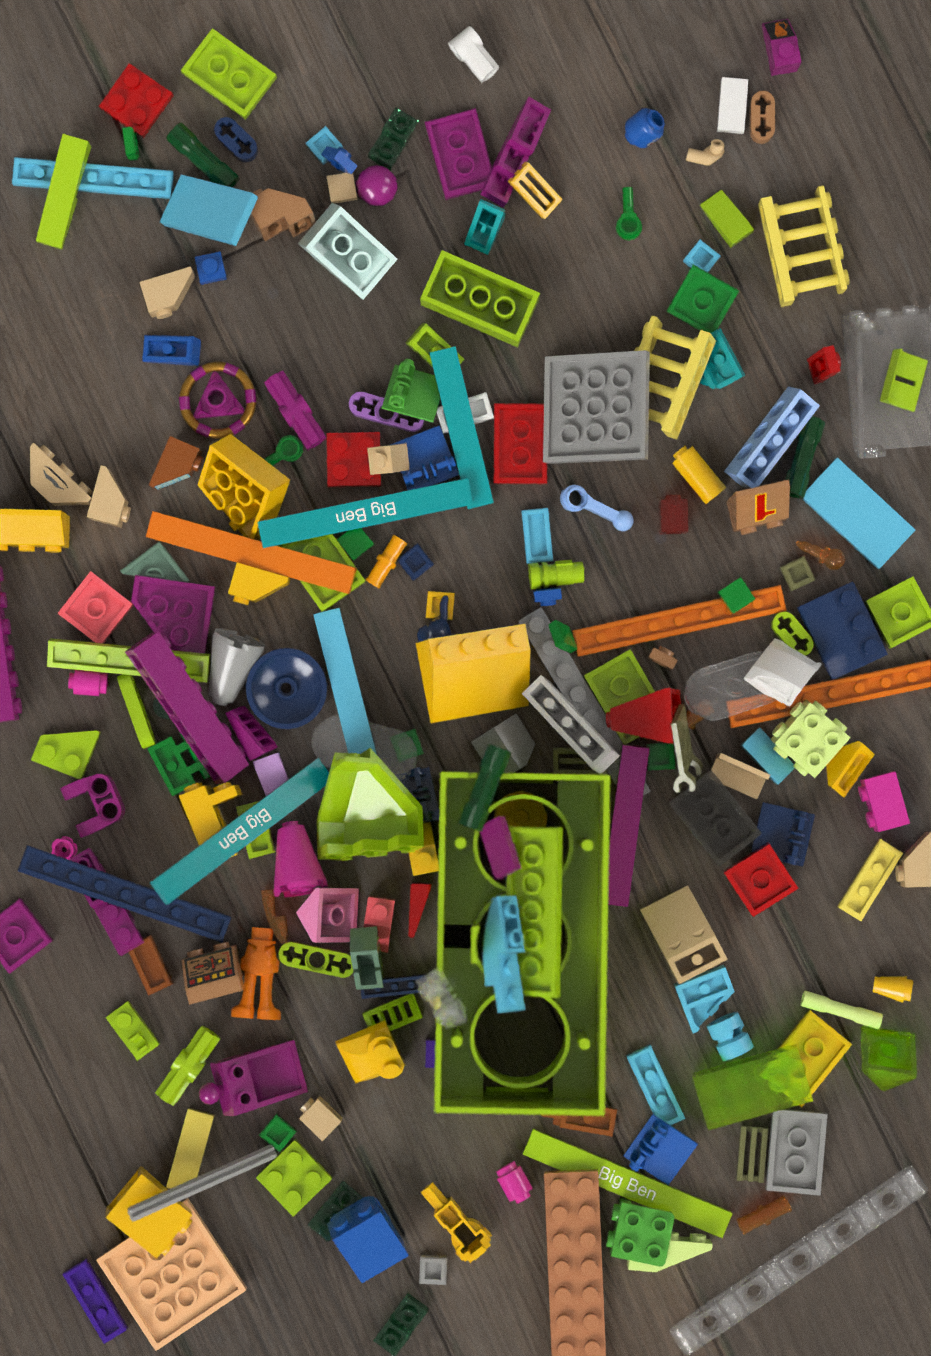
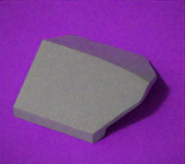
M517 714L471 742L481 759H483L488 744L511 752L512 754L504 773H514L527 765L535 746L533 739Z

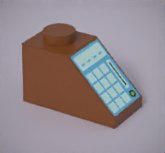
M170 436L149 486L159 490L192 477L194 471L198 472L204 460V457L201 456L202 451L195 446Z

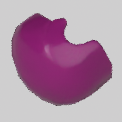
M379 165L369 166L360 172L355 182L357 195L369 205L383 206L394 198L397 192V179L386 167Z

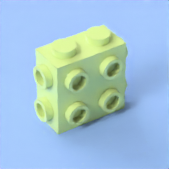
M806 699L803 703L798 702L790 711L791 717L785 723L781 722L775 727L772 732L774 736L770 740L776 744L773 750L784 759L790 756L796 762L793 767L802 775L806 776L809 773L815 778L851 737L845 733L848 728L837 718L831 721L825 716L828 710L816 700L811 704Z

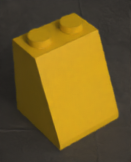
M140 1166L107 1206L106 1218L157 1259L161 1253L165 1256L175 1243L172 1239L177 1233L183 1234L191 1225L192 1220L190 1217L192 1216V1211L179 1201L141 1219L131 1221L127 1212L128 1207L168 1190L146 1169Z

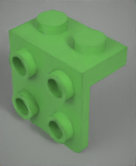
M620 1197L619 1204H614L611 1220H615L613 1231H608L606 1247H610L611 1257L660 1267L664 1266L674 1223L673 1213L632 1204L630 1199Z

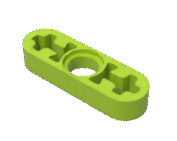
M122 674L117 676L122 695L142 748L145 749L155 745L156 739L133 675Z
M294 941L286 942L279 950L280 961L289 967L341 978L349 977L353 973L349 953ZM292 946L295 947L294 951L296 953L303 954V948L308 949L309 951L305 956V965L300 964L302 958L298 957L288 961V956L284 955V950L287 951ZM314 952H321L325 957L324 965L314 967L310 963V955ZM329 954L335 955L333 961L337 962L347 958V963L351 964V969L347 968L344 973L340 972L339 966L332 965V971L327 970L326 968L330 962Z

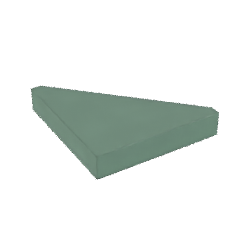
M160 541L120 570L124 575L190 582Z

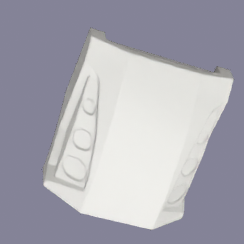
M775 638L746 674L744 680L763 694L790 707L803 687L822 664L820 662L815 663L783 641Z

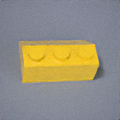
M0 509V551H8V547H19V551L35 552V547H45V552L59 553L62 551V548H69L70 516L63 511Z

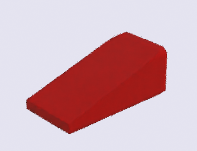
M412 882L410 885L408 934L410 938L415 936L432 883Z

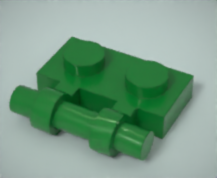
M181 733L180 735L184 742L179 745L176 744L171 736L148 748L172 796L184 791L183 788L196 783L192 774L199 771L204 780L210 777ZM186 750H189L195 762L189 767L181 754Z

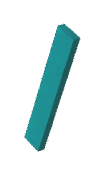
M456 346L430 352L460 480L466 478L469 480L473 505L467 506V509L492 504L494 502Z

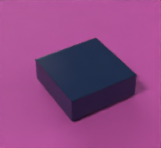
M418 543L397 559V562L413 581L434 566Z

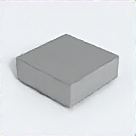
M420 1255L419 1284L446 1285L447 1256Z

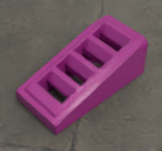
M244 705L225 713L250 761L278 748L275 741Z

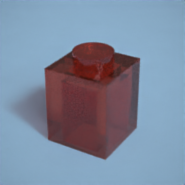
M666 495L665 500H660L659 534H686L688 532V499H681V495Z

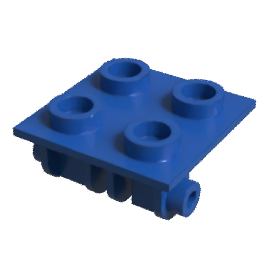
M440 425L390 444L407 443L410 470L400 472L408 490L432 486L459 475Z
M652 1114L623 1156L630 1160L629 1166L634 1171L644 1169L669 1185L698 1143Z

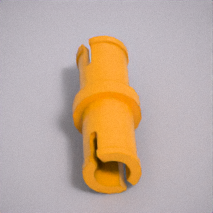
M393 535L381 555L378 554L376 558L378 561L365 580L380 589L390 570H394L397 566L395 562L408 543Z

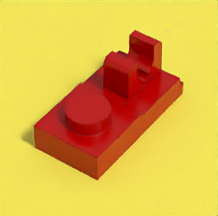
M834 345L823 347L807 359L814 384L824 382L841 371V358L839 353L835 352Z

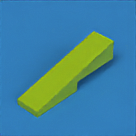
M62 134L36 242L63 249L78 200L76 195L91 150V145L88 141Z

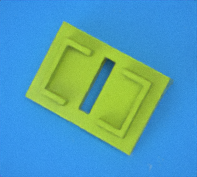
M895 349L892 352L880 401L915 412L928 360L902 351L903 349ZM898 376L913 381V386L897 381L895 377Z

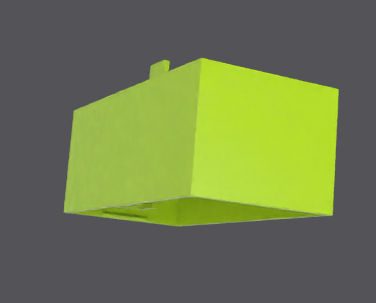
M441 772L434 1113L605 1116L610 775L503 773L499 781L502 783H553V780H558L557 807L543 798L528 794L510 795L496 801L489 807L488 815L496 807L507 801L515 799L539 801L557 814L564 826L567 837V849L562 863L561 919L565 929V946L560 961V997H543L556 1008L562 1018L564 1026L563 1043L557 1057L547 1068L531 1076L512 1077L501 1074L491 1068L479 1054L474 1039L475 1026L481 1012L491 1001L496 999L494 986H485L484 966L479 956L476 938L480 928V921L485 912L490 908L493 898L506 896V885L494 879L484 868L477 847L479 831L458 823L478 773ZM445 924L472 925L471 948H460V945H444ZM483 1072L493 1081L507 1087H486V1090H483ZM553 1076V1091H548V1088H528L539 1085Z

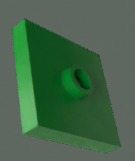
M693 264L666 312L698 330L712 333L718 329L739 290Z

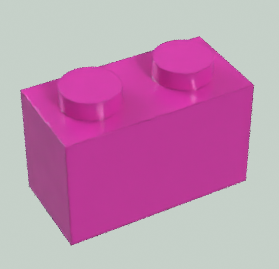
M895 771L860 780L861 786H858L861 801H866L869 812H866L865 816L869 828L873 827L874 832H881L910 824Z

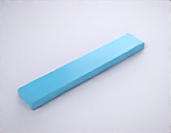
M14 157L13 186L49 189L56 161ZM86 163L78 191L170 199L172 196L174 172L170 170Z
M340 608L313 614L348 753L361 754L368 748H371L376 753Z

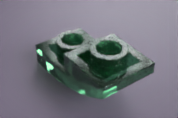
M395 108L383 126L381 135L369 151L368 158L391 171L412 136L419 120Z
M342 1181L307 1226L326 1242H329L332 1237L327 1223L330 1222L336 1213L364 1197L346 1182Z
M407 1292L373 1341L391 1355L396 1356L408 1341L414 1329L428 1313L429 1308Z

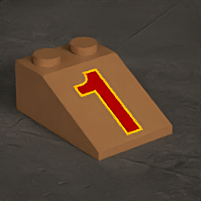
M789 480L735 492L726 501L733 532L741 531V535H747L757 532L756 527L767 525V529H773L783 526L782 521L789 518Z

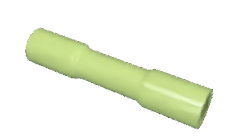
M806 990L803 992L800 1006L844 1017L875 1029H879L882 1023V1013L837 1002Z

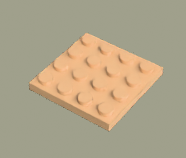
M188 1198L183 1200L182 1203L192 1211V1216L190 1217L192 1223L183 1234L178 1232L172 1239L175 1243L165 1256L161 1253L156 1259L132 1238L128 1237L96 1260L155 1351L247 1290L244 1282Z

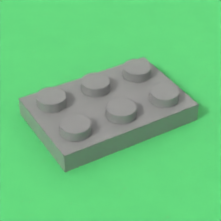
M772 1108L765 1185L767 1191L821 1195L827 1113Z

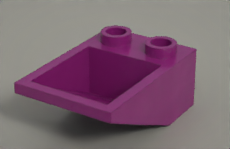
M286 1041L210 1063L215 1083L209 1082L202 1085L199 1090V1097L205 1104H214L220 1100L223 1115L236 1116L307 1093L308 1090L295 1041Z

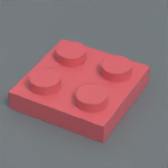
M90 571L58 614L95 643L104 644L133 607V603Z

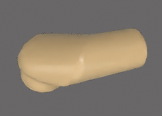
M715 139L703 151L689 148L686 161L706 166L711 165L723 156L725 145L723 141Z

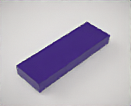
M87 1258L62 1274L104 1344L128 1329L127 1324Z

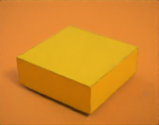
M428 591L426 618L434 619L440 615L441 599L444 595H447L448 620H452L455 593Z

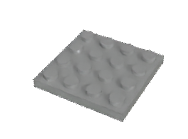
M643 350L545 357L544 463L648 459L650 352Z

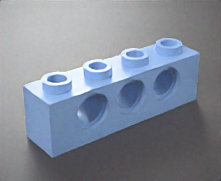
M787 387L724 472L743 488L759 487L820 405L801 389Z

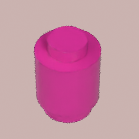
M75 670L74 673H69L68 688L73 689V694L100 696V694L107 693L108 673Z
M515 1161L496 1171L498 1175L497 1180L509 1202L515 1200L518 1204L531 1196L529 1191L533 1187L521 1166H517Z

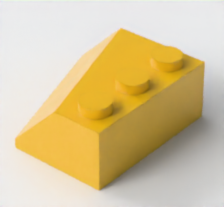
M230 434L210 445L198 486L217 510L224 511L231 520L229 525L234 531L239 530L245 537L260 540L257 522L277 518L290 479Z

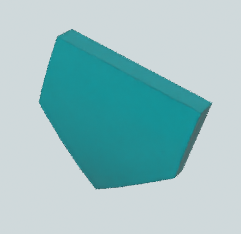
M720 328L711 333L716 343L699 383L709 386L711 389H721L745 376Z

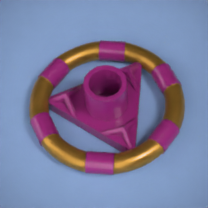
M210 362L200 365L187 376L179 394L180 411L188 426L196 433L214 439H222L230 434L236 435L243 430L251 421L257 403L254 385L247 374L239 367L226 362ZM216 371L236 377L245 389V410ZM213 372L193 415L189 398L191 388L200 378L207 373ZM243 414L240 419L223 429H212L196 420Z

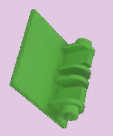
M404 359L400 365L394 366L382 409L433 423L440 402L435 375L415 370L414 361Z

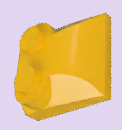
M385 1020L335 1041L355 1084L379 1076L386 1079L395 1078L402 1073L404 1066H406Z

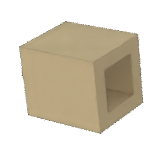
M407 443L367 448L370 475L410 470Z
M320 1095L316 1100L310 1098L300 1108L303 1113L299 1119L321 1141L342 1121V1117Z

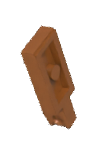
M605 1106V1116H541L554 1118L553 1124L559 1125L560 1128L613 1136L617 1108Z

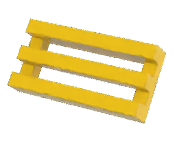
M524 162L522 168L514 173L515 176L507 181L543 219H546L563 200L529 162ZM527 172L553 199L551 203L525 176ZM520 180L546 207L545 210L521 186V184L519 183Z

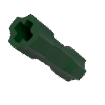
M182 122L178 123L168 133L167 141L209 178L210 182L232 188L238 183L239 176L203 145L196 135Z
M814 416L809 419L797 435L798 443L792 464L786 473L785 480H789L790 497L804 499L810 479L809 471L824 430L825 421Z
M488 744L473 789L459 818V824L479 832L482 831L489 813L491 801L500 778L505 772L512 754L511 752Z

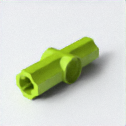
M203 1025L198 1029L187 1048H183L170 1067L171 1071L155 1092L159 1098L173 1106L179 1101L190 1082L193 1083L206 1064V1059L221 1038L215 1032Z

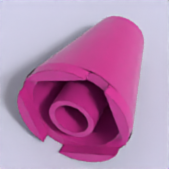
M298 821L283 823L282 828L277 831L274 896L279 897L280 892H284V897H297L311 894L314 888L318 886L327 888L326 877L304 825H298Z

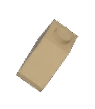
M191 266L140 282L148 312L152 318L156 316L157 319L167 318L172 315V311L178 310L195 279Z
M101 465L87 517L94 521L122 528L123 522L127 523L131 507H128L129 502L111 471L106 466Z
M924 832L899 859L900 865L896 866L895 874L896 880L900 882L901 887H931V832Z

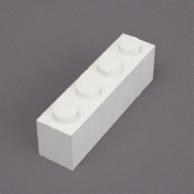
M542 675L522 693L581 758L600 775L620 756L558 689Z

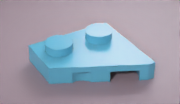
M724 965L703 972L681 984H674L693 1034L700 1029L699 1026L709 1016H712L719 1009V1005L735 992Z

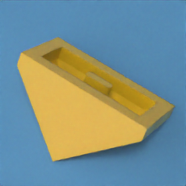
M860 741L843 746L826 765L828 785L845 798L875 754Z

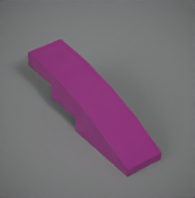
M531 97L526 99L500 149L480 195L501 207L507 204L513 187L507 181L515 176L514 173L522 168V164L527 162L529 156L534 152L551 109Z

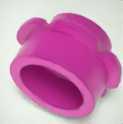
M67 836L54 840L51 846L52 854L69 860L78 852L77 844L73 843V839ZM63 847L67 848L66 852L62 851Z

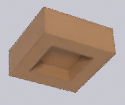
M662 646L659 649L653 648L647 659L670 671L673 670L678 661L673 658L674 653Z

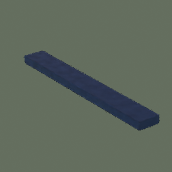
M26 845L17 869L18 872L219 942H223L231 917L180 898H176L165 905L154 889Z

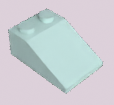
M331 203L298 242L314 259L361 299L368 295L397 260L393 254L341 206Z

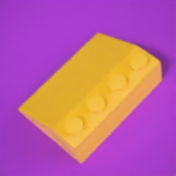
M526 624L432 638L416 643L430 723L529 706V701L522 694L529 687L530 645Z

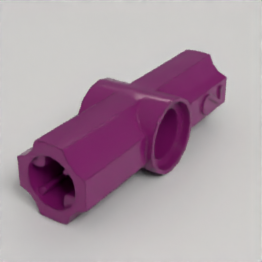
M284 371L272 375L264 382L269 393L279 405L278 409L290 428L293 427L307 450L315 448L327 439L325 433L313 418V412L302 395L297 393Z

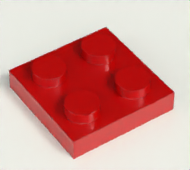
M129 63L103 99L99 108L124 126L132 127L135 133L144 139L174 95L171 91Z
M380 432L327 433L328 487L381 486V474L370 475L367 448L380 446Z
M769 842L723 870L752 917L799 889Z

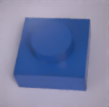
M326 146L321 154L338 171L352 175L357 167L350 159L352 155L342 147L336 149Z
M221 251L195 257L201 285L227 279Z
M560 587L533 590L534 601L540 602L541 606L555 605L556 600L562 599Z

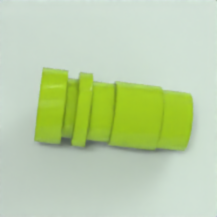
M562 560L555 561L554 564H547V562H542L541 565L529 563L530 589H540V586L546 589L551 585L563 586L584 583L583 562Z

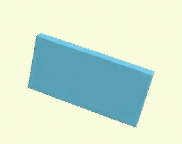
M181 174L160 223L166 227L236 246L258 196L251 192Z
M838 457L806 490L805 497L802 499L877 569H880L915 531L906 520Z

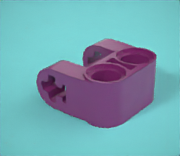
M95 774L60 788L65 801L89 792L98 816L76 825L80 838L109 827L121 820L125 815V806L112 777L107 774ZM100 778L107 782V790L102 794L98 793L95 789V783ZM109 803L115 804L118 809L117 815L114 818H109L105 813V808Z

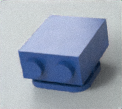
M367 1196L336 1213L330 1222L327 1223L333 1242L361 1283L409 1256L402 1238L391 1223L388 1214L374 1196Z

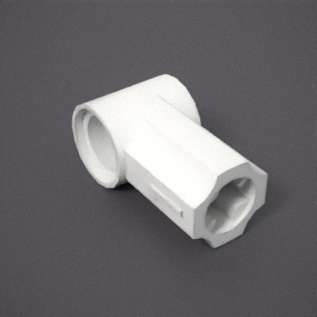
M468 26L448 42L454 55L461 62L464 61L481 83L490 79L499 70V66L485 50L482 40L472 27Z

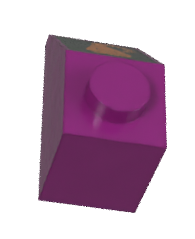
M789 19L762 23L771 76L797 72L801 64V56L797 36Z

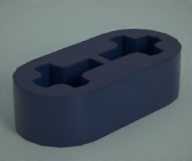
M228 117L221 118L216 122L214 131L217 139L238 160L247 163L256 158L258 154L256 142L237 122ZM223 126L227 128L232 126L231 131L235 136L233 139L228 134L222 136L221 128ZM240 141L245 146L251 144V153L244 152L240 154L241 148L237 143Z

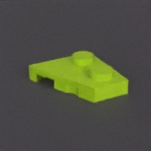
M95 730L41 735L31 760L79 780L83 779L101 732Z

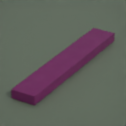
M622 744L609 839L608 905L628 907L649 747Z

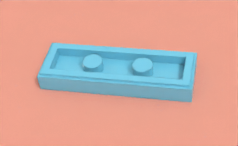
M649 1044L626 1055L653 1114L669 1125L684 1120L685 1117L651 1045Z

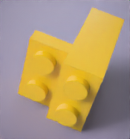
M202 782L183 788L185 793L179 797L199 845L226 826L218 805L243 795L239 785H232L231 782H226L214 787V793L210 785L203 786Z

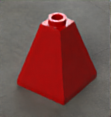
M664 688L610 708V712H606L607 728L617 732L674 744L671 722L679 704H681L680 690Z

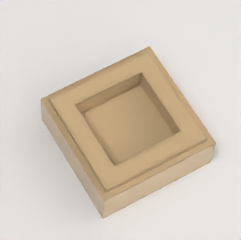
M342 173L327 176L331 203L336 204L358 200L353 173L352 175Z

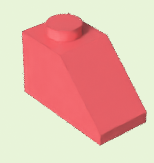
M369 895L364 927L377 926L381 952L388 953L396 899Z

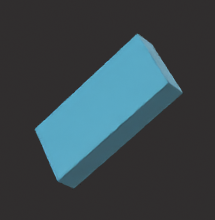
M548 508L521 510L526 564L553 562Z

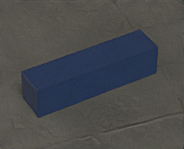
M418 974L383 978V988L361 989L362 999L429 992L428 975Z

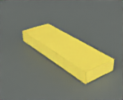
M878 839L837 907L857 920L862 921L903 855V852L882 839Z
M188 1108L166 1188L171 1189L198 1177L215 1115Z

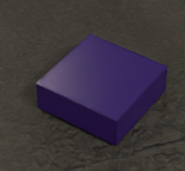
M426 1038V1068H435L436 1038Z

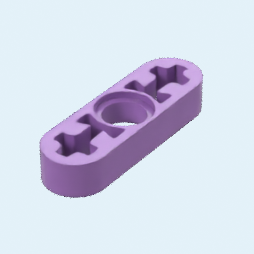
M357 392L349 400L350 411L356 417L408 432L419 431L424 425V420L419 419V423L414 422L413 426H409L408 420L400 418V423H396L395 421L399 416V413L394 412L393 417L390 419L381 418L379 410L384 402L382 397L365 392ZM361 398H364L367 405L373 406V401H377L378 403L374 410L375 416L370 415L372 411L368 408H363L361 412L357 411V406L354 405V402H359Z

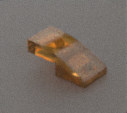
M274 889L261 890L262 902L270 927L281 944L287 943L289 941L287 914L276 915Z

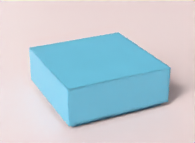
M326 126L306 142V146L323 165L328 162L321 155L326 146L336 149L338 147L343 148V145Z
M699 240L684 258L683 262L690 268L694 264L709 272L721 255L702 240Z

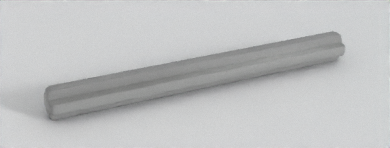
M268 1145L130 1206L127 1209L131 1221L141 1219L273 1160L277 1157L275 1148L272 1145Z

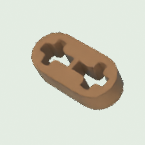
M758 91L750 101V136L756 143L764 144L771 140L775 132V100L768 91ZM760 98L769 104L766 106L764 114H760V106L756 105ZM760 120H764V128L769 130L765 136H761L760 132L756 131L760 126Z

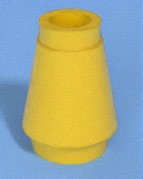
M875 976L873 992L902 1003L903 1000L910 1001L913 980L907 979V976Z

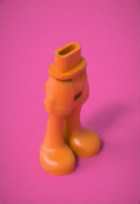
M252 927L251 939L247 940L249 943L240 963L241 970L244 971L245 988L243 989L240 1003L231 1009V1017L254 1018L255 986L257 976H260V1001L257 1019L281 1020L282 1013L274 1007L272 1002L274 973L279 971V960L276 957L275 945H273L276 944V941H273V929Z

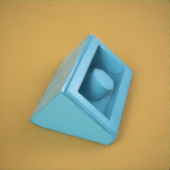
M760 727L740 745L765 773L770 774L769 778L776 785L780 784L794 769V764L788 757L784 759L773 750L776 744L770 740Z

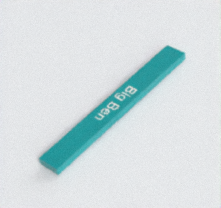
M466 478L268 519L257 523L262 546L267 548L473 505L469 480Z
M319 758L315 759L152 880L150 884L165 905L172 902L325 787L329 775L328 770Z

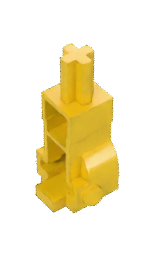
M433 1182L420 1192L435 1209L433 1216L452 1235L451 1239L456 1251L455 1253L462 1261L466 1262L468 1260L471 1263L491 1246L489 1241L492 1234L486 1227L484 1228L476 1219L467 1218L452 1197L447 1199ZM463 1222L475 1236L481 1233L464 1250L462 1249L464 1244L455 1234V1229Z

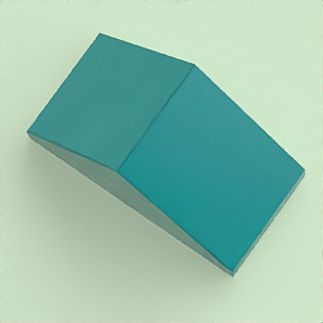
M481 199L464 245L488 255L504 222L505 209Z

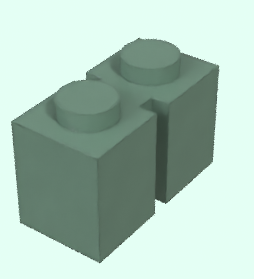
M377 926L350 929V956L356 990L383 988V961Z

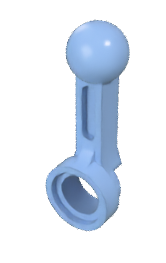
M579 485L567 486L561 492L560 502L567 511L576 512L586 509L611 521L613 526L619 531H627L633 525L634 519L630 512L626 510L616 511L594 500ZM572 491H577L581 495V502L577 506L571 504L569 500V495Z

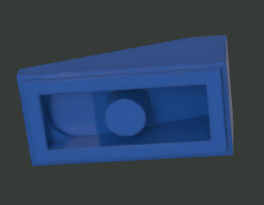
M144 335L142 361L198 366L201 340L194 336Z

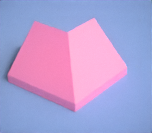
M359 888L314 889L296 912L312 942H350V929L357 928Z

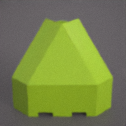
M368 748L361 754L335 752L317 817L318 860L345 861L353 860V856L358 855L367 858L386 856L388 852L394 850L401 851V853H410L424 847L422 805L371 748Z

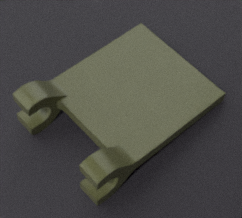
M679 704L671 722L679 774L673 785L676 793L682 789L681 782L688 783L690 791H695L697 782L695 777L688 772L690 766L695 767L696 775H701L703 770L702 762L692 752L685 704Z

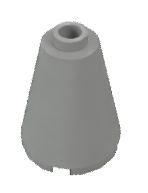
M223 628L215 629L212 637L208 695L212 697V702L227 706L228 703L235 701L247 680L251 668L264 652L265 644L262 641L249 635L245 637L237 635V631Z

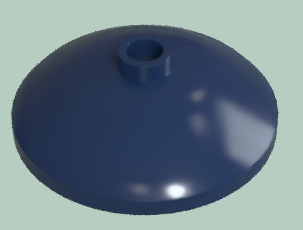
M281 648L266 653L253 665L247 677L246 695L252 711L264 723L275 728L293 729L307 724L318 715L326 700L327 683L322 668L310 655L297 649ZM289 683L291 685L290 692H282L281 685Z

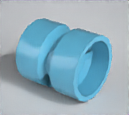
M738 1012L724 1015L706 1025L712 1040L718 1041L716 1048L722 1061L738 1057L754 1047L748 1033L742 1031L744 1024Z

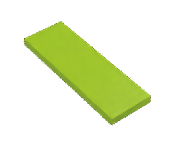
M508 826L521 865V869L507 876L506 896H516L525 952L516 954L523 996L557 998L560 997L563 828Z

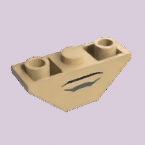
M33 443L30 446L31 485L54 506L90 505L92 499L90 495L93 491L82 481L77 484L71 478L74 473L64 463L58 466L52 460L55 455L44 444L39 447Z

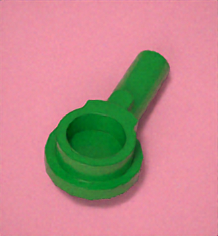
M624 187L622 189L623 214H621L616 223V232L620 238L630 241L639 237L642 231V223L636 216V213H634L633 188Z
M293 435L284 436L279 440L276 451L264 460L272 466L281 460L287 462L296 461L303 453L302 441Z

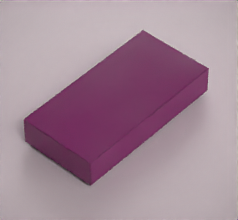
M498 816L485 823L480 833L495 879H502L521 869V865L505 816Z

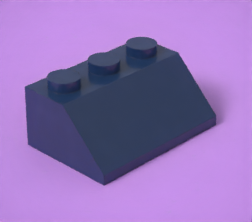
M854 582L797 607L831 680L888 655Z

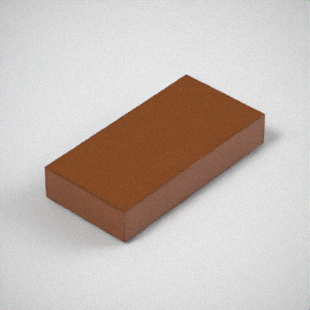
M152 935L144 938L143 944L129 951L148 996L174 984Z

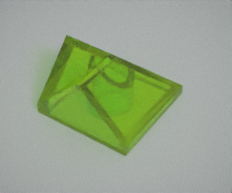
M861 1026L862 1072L883 1092L916 1079L915 1033Z

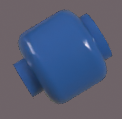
M649 108L639 110L626 120L625 137L627 141L639 148H647L663 136L664 119L656 110Z

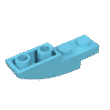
M516 896L494 897L485 927L483 948L485 986H494L498 1013L525 1010L516 954L525 952Z

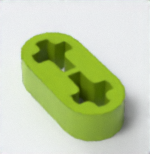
M780 612L772 618L771 628L781 641L795 649L794 647L797 643L792 637L795 635L799 640L805 639L807 641L804 645L806 650L800 649L797 650L798 652L806 656L812 651L814 645L811 636L791 613ZM779 617L783 620L786 618L790 620L788 627L792 631L791 634L785 628L778 629L777 626L780 624Z

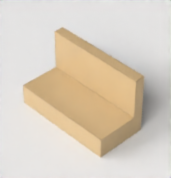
M718 753L707 778L754 799H758L765 780L769 779L770 774L727 755Z

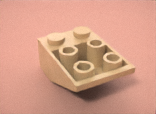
M688 885L640 909L678 984L728 960Z

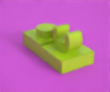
M129 1001L106 1017L137 1061L160 1045Z

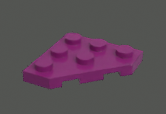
M135 575L131 602L153 632L159 631L160 634H164L171 643V650L206 654L216 587Z

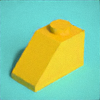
M237 563L228 594L234 596L233 601L240 604L249 605V601L257 603L289 585L290 578Z
M431 822L423 823L424 847L409 853L413 876L439 871V861Z

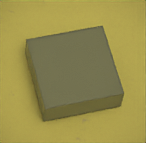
M805 556L780 567L790 592L816 580Z

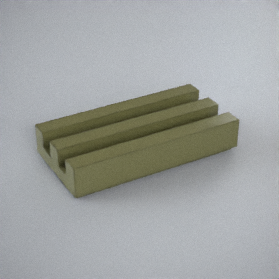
M572 747L553 748V774L600 775L593 769L560 768L559 764L587 763L582 758H559V754H578ZM606 769L601 775H608V769Z
M740 1125L736 1170L737 1181L746 1180L748 1182L757 1181L764 1183L768 1137L767 1127ZM746 1132H751L748 1174H743ZM757 1133H761L758 1175H754Z

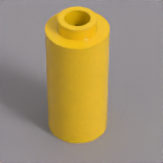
M684 446L673 455L676 460L672 464L705 504L709 503L727 488L693 446L689 449Z

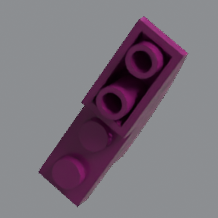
M91 848L70 859L106 872ZM84 895L90 907L95 910L120 956L144 943L129 910Z

